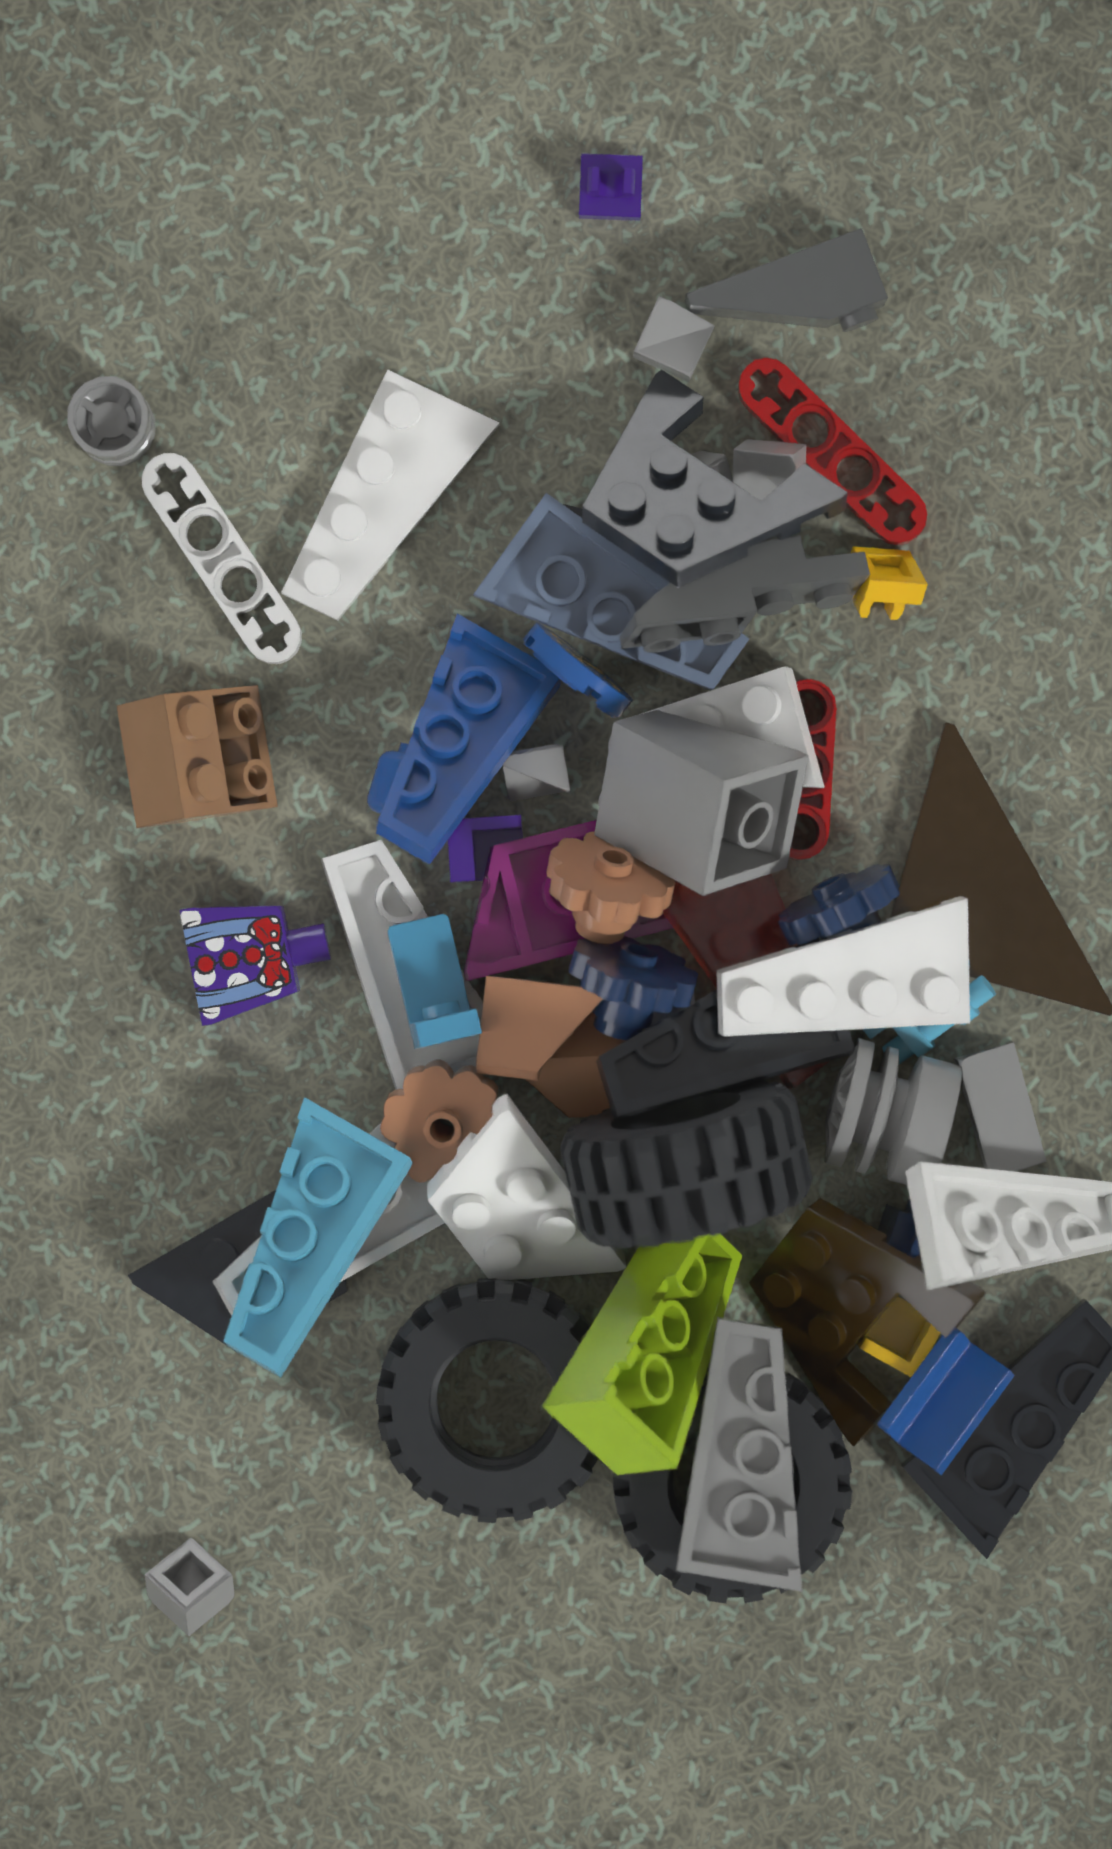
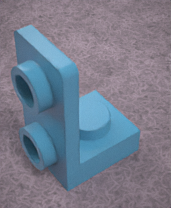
M440 914L389 927L387 934L414 1049L481 1034L477 1010H470L448 916Z

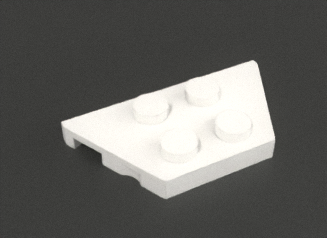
M507 1094L499 1097L492 1105L493 1116L478 1134L470 1132L458 1146L456 1157L450 1163L444 1164L427 1184L429 1203L488 1279L496 1278V1280L504 1281L618 1272L626 1268L625 1254L622 1248H615L613 1245L606 1247L596 1245L594 1242H590L578 1230L565 1171Z

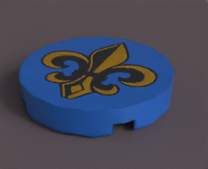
M536 622L523 638V644L534 651L532 654L573 690L577 691L578 689L588 697L591 694L597 699L595 702L597 704L596 707L613 718L621 717L633 702L630 695L612 678L572 645L541 623Z

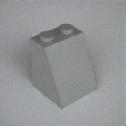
M659 710L614 721L608 743L609 752L603 787L598 801L599 810L595 836L615 847L627 850L636 859L701 895L787 868L809 755L796 749Z

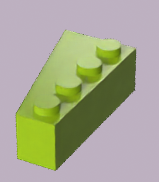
M722 1234L697 1237L691 1241L680 1243H661L659 1246L642 1247L639 1245L543 1405L552 1416L617 1475L677 1468L710 1362L717 1317H724L742 1258V1254Z

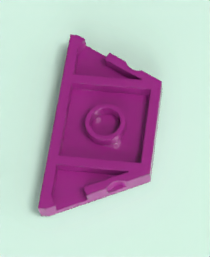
M597 820L490 847L463 972L465 981L571 955L574 952L577 941L579 939H586L577 932L575 927L576 921L572 916V911L566 909L560 900L550 894L551 879L546 873L551 850L557 847L564 838H575L583 841L587 833L595 832ZM673 891L671 904L666 909H663L661 916L648 918L638 915L637 921L633 923L629 930L625 931L624 936L634 939L698 922L696 913L688 904L685 905Z

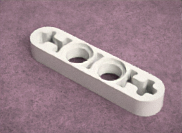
M163 453L154 457L145 466L142 473V488L146 497L250 652L260 661L268 664H281L289 661L298 652L302 643V631L297 620L193 465L185 457L175 453ZM165 466L173 473L181 469L186 472L187 476L182 479L180 485L191 502L198 493H202L206 499L204 504L189 508L177 522H173L169 515L170 512L181 509L174 497L167 491L157 495L154 487L161 482L157 472ZM202 516L215 518L222 527L220 543L209 551H200L193 548L188 540L190 524ZM244 567L251 570L257 579V589L254 595L244 602L228 600L222 591L224 576L229 570ZM267 595H270L275 602V606L263 609L270 621L276 626L286 622L291 630L284 636L287 647L278 653L272 646L265 647L262 650L259 648L257 641L264 634L254 617L246 625H242L238 619L239 614L256 609Z

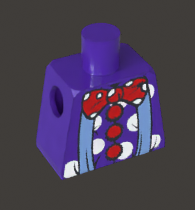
M284 906L205 907L179 910L202 1026L221 1022L299 992L300 985L296 967L331 960L324 923L289 930Z

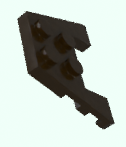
M819 1198L807 1207L753 1276L749 1284L775 1326L781 1328L782 1337L843 1435L854 1447L874 1428L892 1402L848 1360V1356L896 1297L901 1294L946 1338L960 1326L987 1293L970 1281L963 1282L961 1285L957 1283L927 1290L921 1254L915 1258L906 1255L887 1244V1235Z

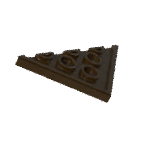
M945 722L900 878V887L898 888L900 894L894 900L890 917L910 911L924 910L940 905L942 901L959 896L968 898L969 977L977 979L982 975L988 982L1111 1016L1112 1004L959 731L954 724Z

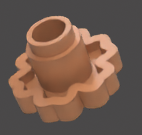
M595 832L587 833L583 841L575 838H564L550 853L546 873L551 879L549 892L554 898L560 900L566 909L572 911V916L576 921V930L582 937L602 944L618 942L624 937L625 931L629 930L633 923L637 921L638 915L657 918L661 916L663 909L670 906L675 880L636 859L627 850L615 847L595 836Z
M441 1059L433 1060L425 1066L413 1067L408 1071L403 1082V1089H397L389 1093L384 1103V1118L380 1129L386 1139L396 1143L394 1149L411 1158L413 1165L409 1169L408 1175L414 1181L421 1183L432 1179L444 1164L450 1163L456 1157L458 1146L470 1132L478 1134L493 1116L492 1105L496 1102L498 1096V1086L490 1078L477 1073V1069L473 1065H465L454 1073L451 1066ZM438 1119H447L453 1124V1126L445 1125L441 1123Z

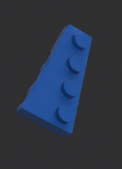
M457 613L443 656L441 655L425 703L421 707L415 722L407 750L402 756L379 816L376 833L430 865L560 688L561 679L536 658Z

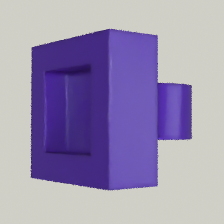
M581 153L579 219L640 221L643 156Z

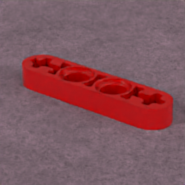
M767 357L756 359L745 367L738 383L739 399L744 407L780 442L797 443L793 437L792 427L796 418L802 414H816L824 420L828 430L827 438L817 447H806V465L848 492L846 507L887 544H907L920 535L926 526L928 514L926 505L919 494L800 378L777 359ZM772 372L777 374L781 380L776 389L788 403L794 392H797L805 400L789 411L782 425L777 424L771 418V416L779 413L781 410L771 398L766 396L758 402L751 396L756 386L751 377L755 373L764 378L768 377ZM855 456L864 459L869 464L872 477L867 487L862 490L852 491L840 484L836 471L838 464L843 459ZM885 478L893 485V488L887 490L883 495L897 507L905 501L909 503L914 510L908 518L914 526L909 531L899 526L891 532L883 524L889 515L877 501L872 506L870 512L859 502L873 495L882 479Z

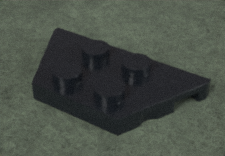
M276 1190L130 1273L128 1277L132 1284L225 1344L224 1338L232 1316L212 1281L262 1235L260 1229L267 1208H271ZM347 1279L338 1284L327 1303L348 1291Z

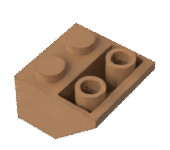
M258 685L168 693L117 705L136 828L183 823L278 807Z

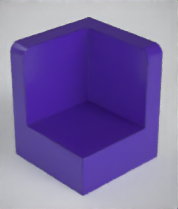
M522 816L464 818L448 839L450 882L483 881L490 847L523 838Z

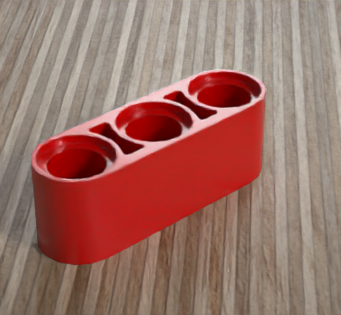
M813 679L799 680L796 684L799 692L813 693L819 697L823 704L821 720L815 725L808 726L825 788H802L797 815L806 816L813 822L816 828V837L813 844L806 850L790 848L788 859L795 861L809 859L820 853L827 844L830 831L837 707L835 696L830 688L821 681Z

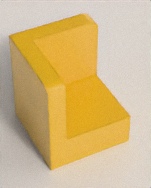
M897 1296L863 1337L858 1347L912 1377L932 1350L941 1333L907 1300Z

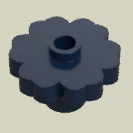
M889 864L873 865L857 874L856 872L846 875L844 873L838 874L815 885L811 889V895L791 903L785 910L779 913L780 920L778 924L789 945H801L819 936L821 940H825L828 936L847 930L855 931L878 924L882 921L877 910L887 906L900 894L898 890L900 885Z
M626 936L620 941L610 944L579 939L568 970L572 976L581 979L580 986L583 989L602 998L592 1010L595 1014L594 1027L601 1033L620 1040H628L641 1033L643 1029L650 1027L655 1011L669 1013L672 1011L673 1006L689 1007L698 978L697 972L685 967L686 960L671 953L661 946L643 945L635 939Z

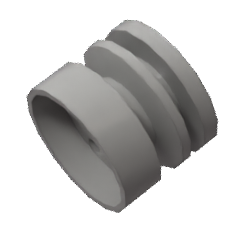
M857 1038L854 1044L855 1051L849 1056L843 1068H840L831 1093L824 1125L826 1132L824 1162L841 1167L852 1141L858 1143L854 1170L865 1174L871 1166L878 1149L888 1151L887 1179L908 1185L905 1171L917 1163L941 1164L958 1102L962 1080V1066L920 1055L911 1070L908 1080L898 1078L899 1049L887 1046L877 1072L872 1071L874 1042Z

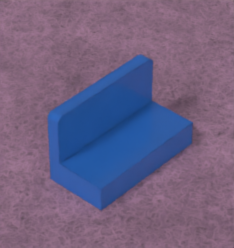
M955 1329L946 1338L943 1335L879 1420L878 1427L895 1443L939 1475H942L1015 1375L1010 1369L971 1343L962 1331Z

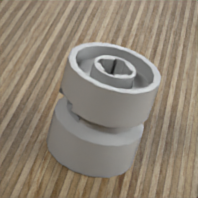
M97 377L85 382L73 394L68 406L67 424L73 439L93 460L107 466H125L139 460L150 449L155 437V417L149 403L130 382L118 377Z

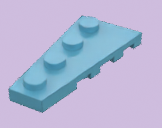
M305 1097L297 1117L299 1123L291 1147L287 1148L280 1169L281 1178L271 1208H267L260 1229L262 1235L253 1262L248 1266L224 1338V1343L228 1347L280 1378L413 1165L409 1156Z

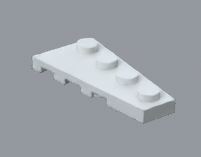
M963 896L940 902V905L924 910L906 912L887 918V921L855 931L847 930L828 936L827 939L799 948L791 947L717 970L718 1033L722 1036L970 1023L968 898Z

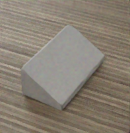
M1014 1042L954 1058L955 1064L962 1066L961 1087L983 1167L985 1169L1016 1172L1046 1162Z

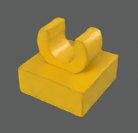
M852 547L851 553L865 552L870 576L853 596V603L861 618H868L870 608L874 602H884V609L890 620L899 619L904 611L905 604H922L928 584L909 550Z

